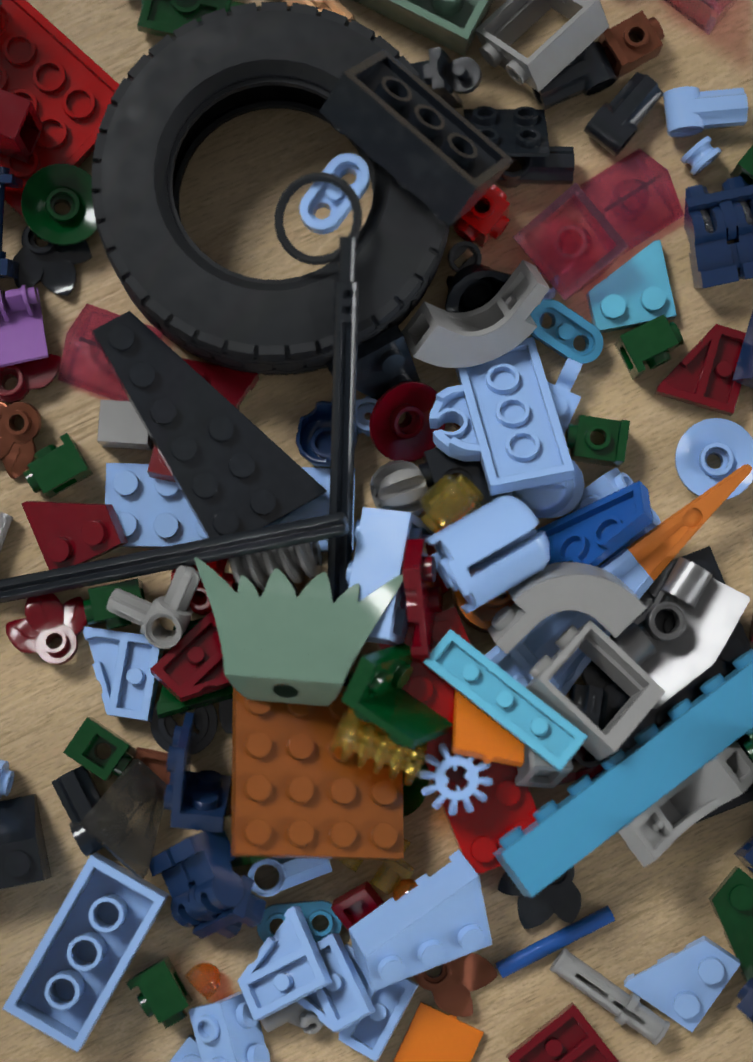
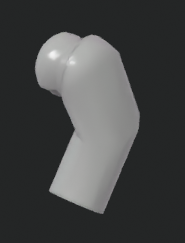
M297 1002L261 1020L268 1033L287 1022L303 1028L304 1033L315 1034L323 1026V1023L318 1020V1016L312 1010L305 1009Z

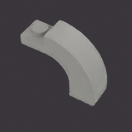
M522 260L500 291L485 305L472 311L455 313L445 311L424 301L405 326L402 334L412 356L423 362L445 368H465L484 364L513 350L537 328L530 314L542 302L550 288L536 266Z
M578 562L554 563L546 565L544 570L507 590L515 603L511 607H503L496 613L488 631L494 643L508 654L544 618L561 611H579L595 618L617 638L646 609V606L625 583L604 569Z
M733 742L620 829L618 833L643 867L655 862L693 824L716 808L743 794L753 783L752 761L738 742Z

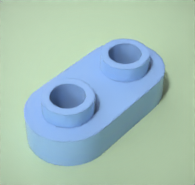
M340 154L334 157L323 170L324 173L336 175L341 179L346 174L355 175L357 177L356 181L350 186L355 191L359 200L369 187L370 173L368 165L356 154ZM322 181L313 183L303 196L299 209L302 221L307 229L316 234H328L335 231L351 212L352 206L347 195L339 187ZM324 207L331 211L330 215L325 219H318L315 216L319 208Z

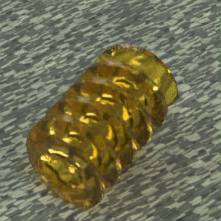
M348 707L337 725L330 751L333 752L337 746L341 747V761L346 762L353 752L357 753V767L362 768L369 758L373 759V773L378 774L385 764L389 765L390 780H394L402 770L405 772L404 784L410 786L424 763L428 746L427 742L414 748L399 746L389 739L387 732L374 723H368L359 719L354 714V709Z

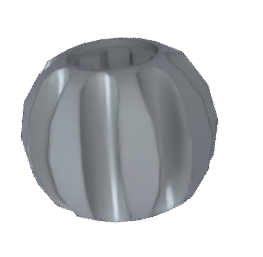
M404 460L390 461L379 467L371 478L370 490L377 509L411 512L415 516H419L428 505L429 492L421 470L412 462Z

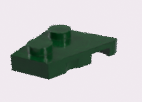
M735 866L710 896L709 900L717 918H719L722 924L724 935L730 948L733 950L735 957L740 959L741 974L744 980L748 982L753 977V879L739 867Z

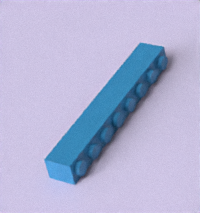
M753 649L748 650L732 662L736 669L727 676L723 677L719 673L706 681L700 687L703 694L693 702L686 698L667 712L670 719L660 727L653 723L634 737L637 744L624 753L622 749H618L615 753L606 757L601 763L604 769L593 778L586 774L573 782L567 788L570 795L560 803L556 804L554 800H551L533 813L536 821L522 830L520 826H517L498 840L502 847L495 851L493 855L523 896H535L753 728Z

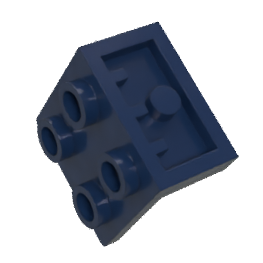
M186 712L183 725H175L173 742L168 750L167 771L171 773L170 782L166 785L164 810H171L170 827L222 833L231 792L232 776L221 775L212 770L190 772L195 713Z

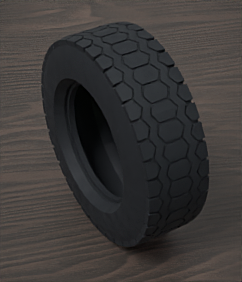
M256 2L230 6L231 11L226 12L225 8L211 12L201 16V21L197 22L194 19L173 31L174 36L166 35L148 50L149 55L146 56L144 54L127 73L128 78H123L111 98L112 104H108L100 124L93 154L91 193L96 225L107 257L131 301L156 329L181 348L205 361L237 371L263 375H295L318 371V369L327 368L325 363L333 359L334 280H338L339 259L314 272L282 280L252 278L226 269L214 262L197 247L181 223L179 196L184 173L196 149L208 135L222 124L237 116L263 109H290L316 116L331 124L319 111L342 74L383 49H386L419 79L420 75L403 55L399 56V51L380 35L375 37L374 31L353 19L351 22H348L346 16L326 9L318 12V7L292 3V7H287V2H261V6L256 7ZM345 135L368 165L373 189L372 206L357 238L356 280L360 281L358 346L395 325L399 326L418 305L436 275L446 248L450 225L443 219L433 215L423 201L411 191L402 188L392 174L379 163L370 160L364 154L363 149Z

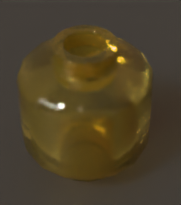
M445 474L421 497V506L425 511L421 519L435 534L481 508V501L484 499V496L465 475L459 474L456 477L451 474Z

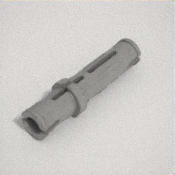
M565 947L552 963L550 971L558 974L583 994L615 1015L614 1021L621 1026L626 1023L650 1040L655 1046L667 1033L670 1022L665 1021L641 1004V998L633 992L629 995L602 974L574 956Z

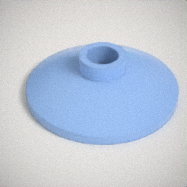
M710 418L694 424L682 435L675 452V466L684 486L699 497L746 464L752 466L751 473L727 499L742 493L753 481V439L739 424L727 419ZM711 454L717 455L721 460V465L717 469H713L707 464V457Z

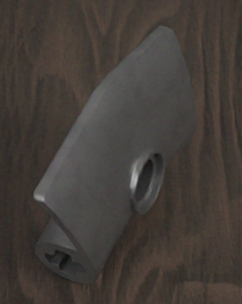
M679 557L652 606L632 622L617 638L613 637L611 639L666 691L652 709H657L715 663L750 602L749 596L712 578L713 575L710 572L682 557ZM660 610L669 611L675 618L674 628L667 634L660 632L655 626L654 619Z

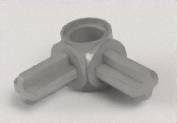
M180 565L176 569L165 596L155 598L151 603L120 588H116L109 597L107 610L140 625V633L144 634L148 642L153 646L161 649L171 648L178 643L190 624L193 610L189 605L201 577L193 567ZM165 617L172 620L176 630L170 631L163 628L159 623V618Z

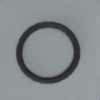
M324 172L310 173L292 182L282 193L275 211V230L282 247L291 257L310 265H325L338 260L339 248L323 256H311L300 252L290 243L285 233L283 216L290 197L299 188L312 182L322 181L339 187L347 195L353 210V224L349 237L358 238L362 226V209L359 198L353 188L340 177Z

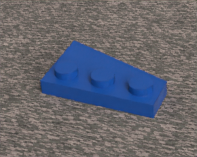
M637 481L536 529L537 532L544 531L549 542L550 560L547 565L562 562L599 565L653 522L649 491L641 481Z

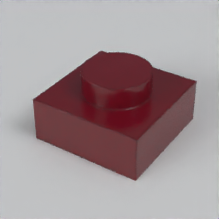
M365 881L334 899L331 909L348 930L381 906L384 901L371 884Z

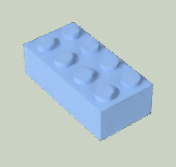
M98 852L90 855L2 1009L78 1052L85 1045L170 894Z

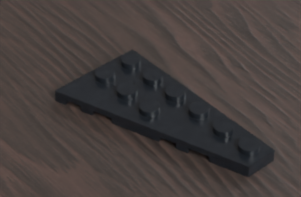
M128 311L92 330L93 337L207 538L263 528L327 492L325 488L132 312Z

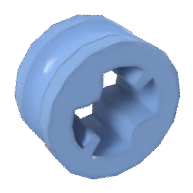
M709 136L700 140L681 158L683 164L689 163L692 169L690 172L693 176L705 169L722 152L719 147L713 148L711 146L712 139Z

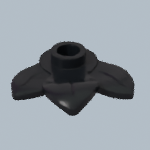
M26 226L21 238L23 248L13 258V261L19 262L18 279H14L16 286L21 288V285L26 284L27 288H30L42 282L53 293L69 296L76 284L75 264L84 263L92 258L86 240L74 245L62 246L49 243L45 247H39L36 245L38 236Z
M574 866L533 897L523 896L506 871L503 873L498 884L500 892L511 896H518V915L525 929L543 924L554 913L563 921L572 924L581 908V894L572 882L575 873Z

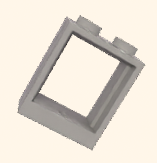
M507 0L475 31L482 45L479 49L480 53L491 66L497 67L500 65L506 69L509 76L516 83L522 85L525 82L540 92L608 29L609 24L600 0ZM551 8L570 19L529 58H526L510 47Z
M589 620L579 629L571 625L557 639L555 644L560 649L552 658L547 654L544 655L532 667L529 674L534 678L525 688L583 732L587 739L582 746L600 761L617 751L666 691L596 624ZM577 648L582 650L630 696L629 700L602 731L549 681Z

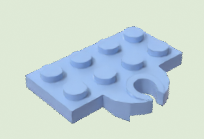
M534 337L526 338L513 350L495 360L476 366L455 368L460 385L447 387L436 394V400L430 411L429 425L430 429H438L443 424L455 423L461 428L454 432L442 429L434 431L433 442L438 449L447 456L464 462L481 461L490 495L574 480V466Z

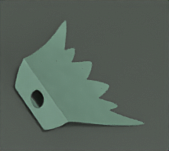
M197 557L194 558L215 617L223 654L224 675L233 687L248 700L320 706L330 705L338 696L357 655L403 582V574L369 594L360 602H358L360 585L355 584L333 602L330 581L326 572H322L313 578L300 595L296 597L295 590L285 574L276 568L271 573L262 596L259 597L253 584L244 575H240L238 592H235L212 568Z

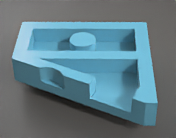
M661 240L653 241L588 291L586 296L592 324L601 333L641 326L663 314L667 320L675 319L677 316Z

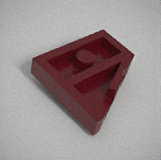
M26 501L22 503L49 570L87 563L128 543L112 504Z
M407 539L402 572L406 594L408 622H415L413 643L410 647L412 660L429 659L435 613L442 612L443 608L441 587H434L436 562L434 556L427 555L424 539Z

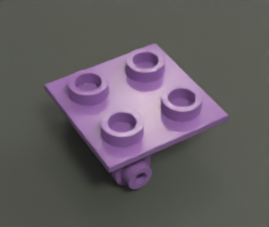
M26 284L21 285V288L5 291V294L0 290V368L49 357L38 287L27 288Z

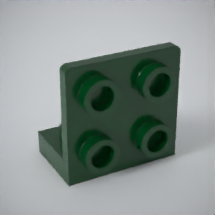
M401 643L362 656L341 701L354 709L353 712L359 719L368 723H374L387 732L389 739L395 744L414 748L449 733L453 724L401 689L413 673L411 648L407 644Z

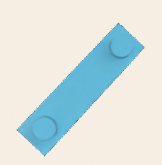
M451 629L432 650L430 658L425 659L423 662L427 668L559 772L563 770L587 739L583 732Z

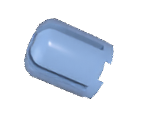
M500 496L424 540L429 544H434L437 552L431 556L435 558L436 570L447 589L459 590L467 601L465 605L461 606V609L466 613H470L544 570L550 560L549 542L545 532H537L534 529L539 523L538 519L527 505L515 497Z

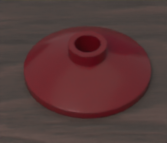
M417 381L402 382L388 389L378 399L370 417V435L374 446L382 455L393 461L404 460L412 462L422 458L424 451L434 449L436 445L433 442V432L439 429L444 430L446 424H443L438 429H430L429 416L437 394L432 387ZM406 412L405 420L398 424L400 416Z

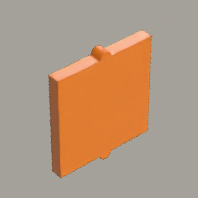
M455 690L452 753L483 759L485 764H490L493 761L522 767L524 764V744Z
M420 1001L393 1062H471L484 1031L457 1019V1016L446 1014Z

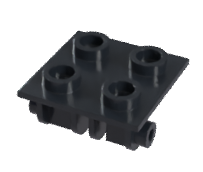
M488 106L463 109V117L509 157H550L545 109H534L527 106L516 109H494Z

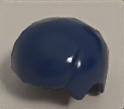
M331 401L316 402L313 411L299 419L296 444L300 455L315 467H330ZM355 424V448H356L357 441H358V437H359V432H358V429H357L356 424Z

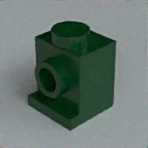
M663 314L620 335L615 342V346L634 380L640 377L646 370L644 365L648 364L651 370L671 360L670 352L682 345L684 341L677 325L674 322L668 323Z
M579 415L575 424H568L565 441L567 447L572 449L571 459L619 468L625 461L630 421H617ZM594 431L601 432L605 438L604 444H593L590 440V434Z
M68 433L60 436L64 443L63 445L57 447L56 444H51L34 454L35 461L27 465L29 469L23 471L26 480L35 493L42 490L43 494L48 498H52L93 474L73 438Z
M136 578L89 588L90 599L83 601L88 625L106 623L107 630L132 625L131 621L107 610V602L116 588L146 600L142 581Z
M93 717L85 719L63 752L104 781H109L113 774L121 778L134 759L128 753L133 745ZM101 743H106L111 748V754L107 759H101L97 755L96 750Z
M168 956L132 976L126 982L130 990L136 986L140 988L141 993L137 995V999L143 1011L149 1018L155 1015L159 1024L162 1022L165 1028L174 1025L188 1015L185 1008L190 1006L193 1000Z

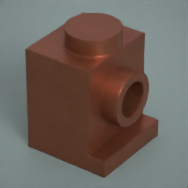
M640 11L616 26L606 29L600 35L598 42H601L618 79L659 55L663 47L661 40L664 39V32L655 17L647 19L644 12ZM635 33L640 42L631 41L629 36Z

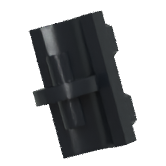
M441 47L428 49V61L412 63L411 65L419 73L420 79H423L425 84L454 109L463 108V101L457 93L468 94L479 86L482 80L480 66L474 59L469 57H459L452 61Z

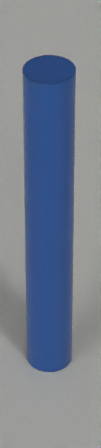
M607 905L496 962L497 969L502 978H505L614 922L615 918Z

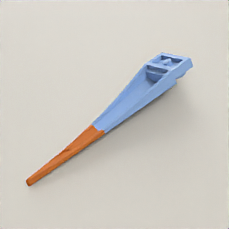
M749 464L741 466L599 566V568L618 577L640 599L685 544L751 473L752 466ZM561 611L540 621L508 654L496 645L484 656L526 687L534 678L529 674V671L544 655L547 654L550 658L554 656L560 649L555 642L571 625L579 629L591 620L608 637H610L611 633L588 614L579 611ZM577 648L549 681L565 696L591 662V659L582 650Z

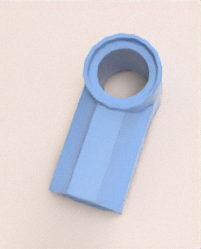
M684 86L670 89L663 94L667 131L670 137H688L699 134L704 129L744 126L747 122L748 101L747 94H745L743 88L699 91L697 87Z
M268 857L252 863L247 877L254 880L253 892L259 896L270 897L280 891L333 872L329 859ZM266 864L275 867L279 873L276 885L267 889L258 886L254 880L255 871L260 866Z

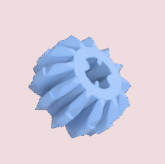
M441 743L438 745V750L443 760L439 762L430 754H427L424 758L427 763L436 768L434 772L419 771L420 778L433 779L434 784L422 788L421 792L424 796H427L438 790L440 794L432 803V807L436 810L448 798L450 799L448 805V813L450 815H456L458 800H462L466 812L471 813L474 811L473 804L469 799L471 795H474L482 802L487 800L485 793L476 788L478 784L486 786L493 784L492 778L479 777L478 772L488 769L491 764H485L481 761L474 765L472 762L475 758L466 756L464 758L458 754L450 756L447 746ZM457 765L465 769L462 777L467 782L462 789L455 785V790H450L446 786L449 779L444 774L450 767L456 771Z

